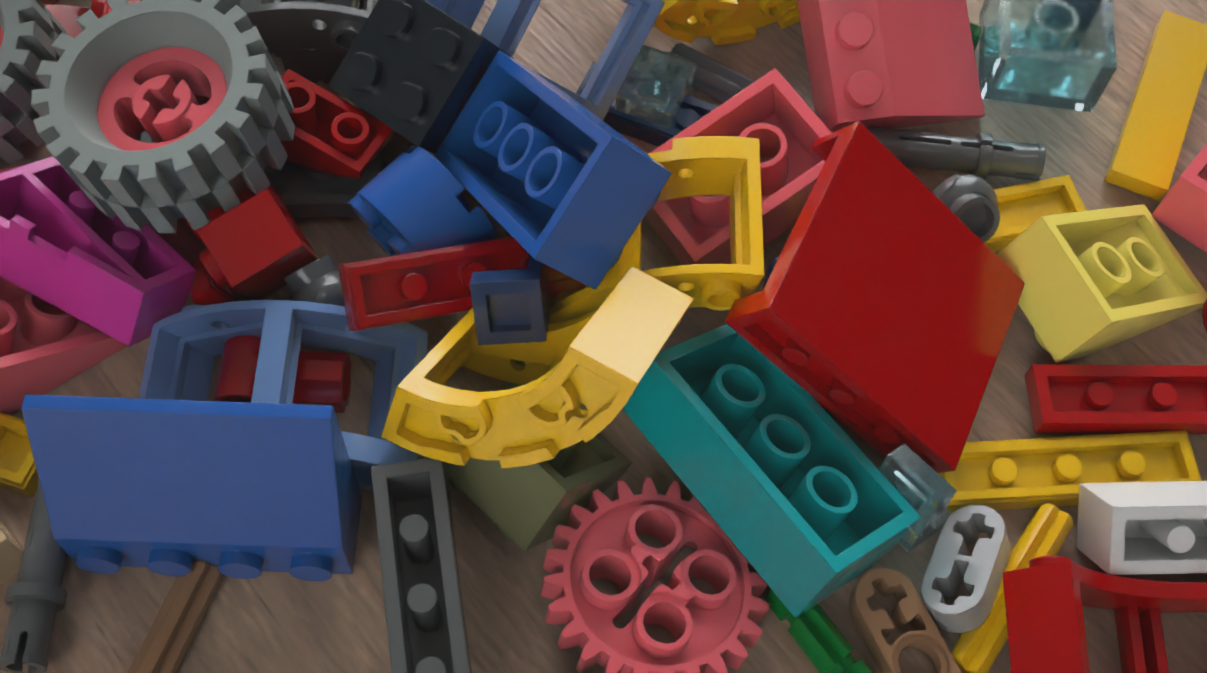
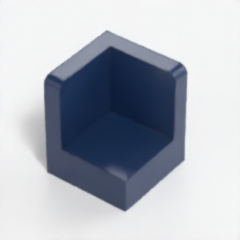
M530 255L528 269L472 273L470 290L478 345L546 342L551 311L547 265L535 260Z

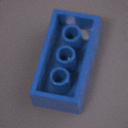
M500 50L434 155L535 260L595 290L608 270L619 260L625 244L646 212L655 205L662 188L672 174L555 84Z

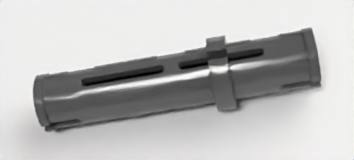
M874 126L867 127L906 167L958 171L982 177L984 180L989 175L1038 181L1040 176H1042L1045 165L1046 150L1044 144L994 140L992 134L978 133L976 137H960Z
M38 481L17 582L8 585L5 602L11 607L0 656V670L10 673H22L23 664L29 665L28 673H44L47 671V657L56 612L65 608L67 598L66 590L61 585L68 554L53 537L40 481Z

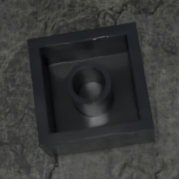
M378 0L328 86L415 145L435 154L498 51L500 50L506 55H510L425 0Z

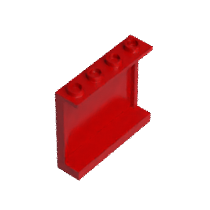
M857 121L814 141L811 149L825 161V164L763 291L736 299L724 322L904 476L955 471L1025 283L942 203L918 177L891 153L860 121Z

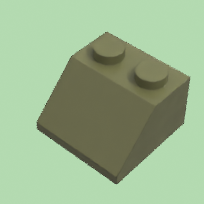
M524 383V384L516 385V386L509 387V388H505V389H501V390L512 389V388H516V387H519V386H522V385H526V384ZM600 433L586 443L582 440L560 450L552 460L529 466L501 468L499 460L470 458L464 466L443 462L445 474L448 476L453 488L462 495L469 497L494 521L497 531L507 540L516 543L524 552L552 539L558 525L569 526L568 518L571 508L575 504L587 509L592 492L598 489L604 493L632 464Z

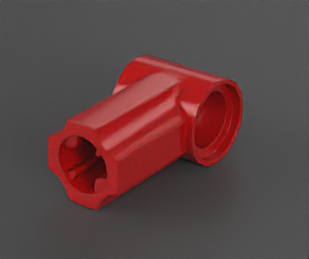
M236 336L224 343L213 401L251 403L261 341L260 337ZM300 351L292 404L332 405L335 413H344L346 406L349 405L351 392V361L349 354Z

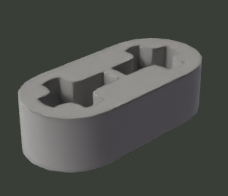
M969 505L959 508L952 513L943 525L922 580L921 593L930 616L939 628L950 633H965L975 630L986 621L993 607L1003 577L1002 572H1005L1011 552V543L1002 516L994 509L984 505ZM979 533H987L989 538H979L972 555L969 556L965 541H975ZM962 579H964L969 597L958 596L954 605H946L943 596L954 597L958 592Z

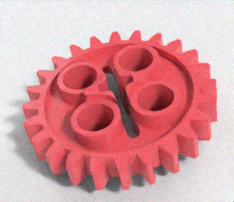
M645 478L640 494L633 495L629 486L621 480L617 483L613 501L596 489L592 492L588 506L589 511L575 504L571 508L568 518L570 527L558 525L552 540V544L556 549H547L542 569L551 575L543 578L540 596L555 600L548 605L545 615L546 624H567L559 636L557 643L559 650L570 649L577 645L583 649L576 670L581 673L598 663L604 667L603 673H728L726 666L738 671L749 655L745 647L753 648L763 632L756 623L762 621L769 610L770 604L757 596L762 595L768 584L758 573L750 572L754 567L711 515L703 510V506L696 497L693 496L689 502L682 500L680 485L677 481L672 482L666 495L657 494L652 479ZM637 535H652L659 539L664 547H649L642 543ZM684 547H692L695 552L687 556L676 566L668 585L661 584L657 586L641 605L636 616L624 628L615 627L613 622L622 617L636 604L642 587H652L668 569L673 558ZM598 578L609 579L619 587L621 593L615 595L603 594L592 585L591 581ZM700 578L706 580L715 588L717 594L710 595L700 592L692 585L690 579ZM657 624L665 627L673 635L675 642L665 644L655 641L645 631L644 626Z

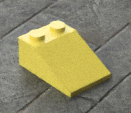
M1145 204L1041 216L997 254L1025 283L1018 304L1033 326L1036 340L1044 350L1050 353L1056 363L1093 355L1203 308L1207 299V292Z

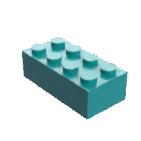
M728 324L659 352L638 387L623 407L624 412L795 618L878 563L921 518L916 510L822 406Z

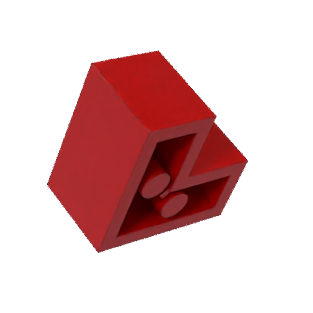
M269 178L270 185L268 188L258 194L253 193L247 188L237 196L241 204L228 212H225L222 206L209 211L208 214L211 222L199 229L194 230L187 219L184 218L197 238L206 245L207 249L200 252L199 257L218 286L227 285L234 295L241 292L254 300H262L287 285L284 280L285 277L319 259Z

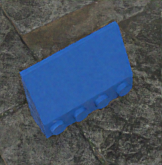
M25 394L21 409L53 537L76 563L78 568L91 573L114 574L120 571L121 566L147 567L150 571L160 575L180 577L191 573L193 560L207 561L210 565L218 566L220 573L239 579L257 578L261 576L262 571L289 572L293 577L306 581H325L330 579L332 574H353L362 496L332 405Z

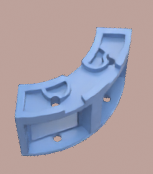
M425 0L470 29L485 0ZM498 0L480 35L513 57L541 0ZM621 0L628 5L581 95L572 92L541 74L539 75L555 84L603 121L665 2L661 0Z
M248 300L205 306L188 305L183 307L181 312L153 324L138 399L208 401L215 357L223 353L224 343L236 336L261 338L251 403L292 404L300 346L346 352L376 361L368 436L341 431L359 488L373 492L371 467L417 460V453L406 450L382 438L381 434L397 386L426 357L428 331L406 322L360 331H349L344 306L290 300Z

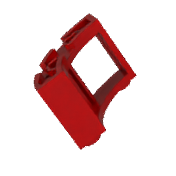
M1064 556L1037 557L1028 562L1029 568L1002 572L1011 673H1090L1082 606L1114 610L1122 673H1169L1161 613H1207V582H1166L1119 577L1085 568Z

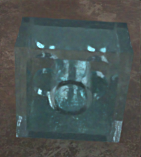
M1113 0L984 1L979 13V26L981 27L979 38V82L982 99L1092 112L1117 70Z

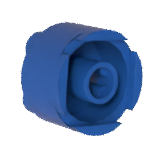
M412 145L408 150L401 153L348 202L356 215L369 227L367 230L368 234L388 256H394L396 253L400 255L493 240L497 237L495 228L479 205L469 213L471 207L461 194L465 189L462 184L434 156L419 146L414 148Z

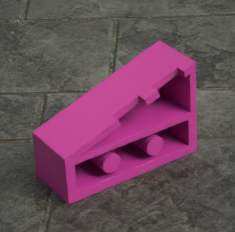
M54 156L0 173L1 277L129 347L151 337L154 323L181 312L182 308L185 307L196 269L146 223L143 230L140 231L126 227L117 215L110 219L102 213Z

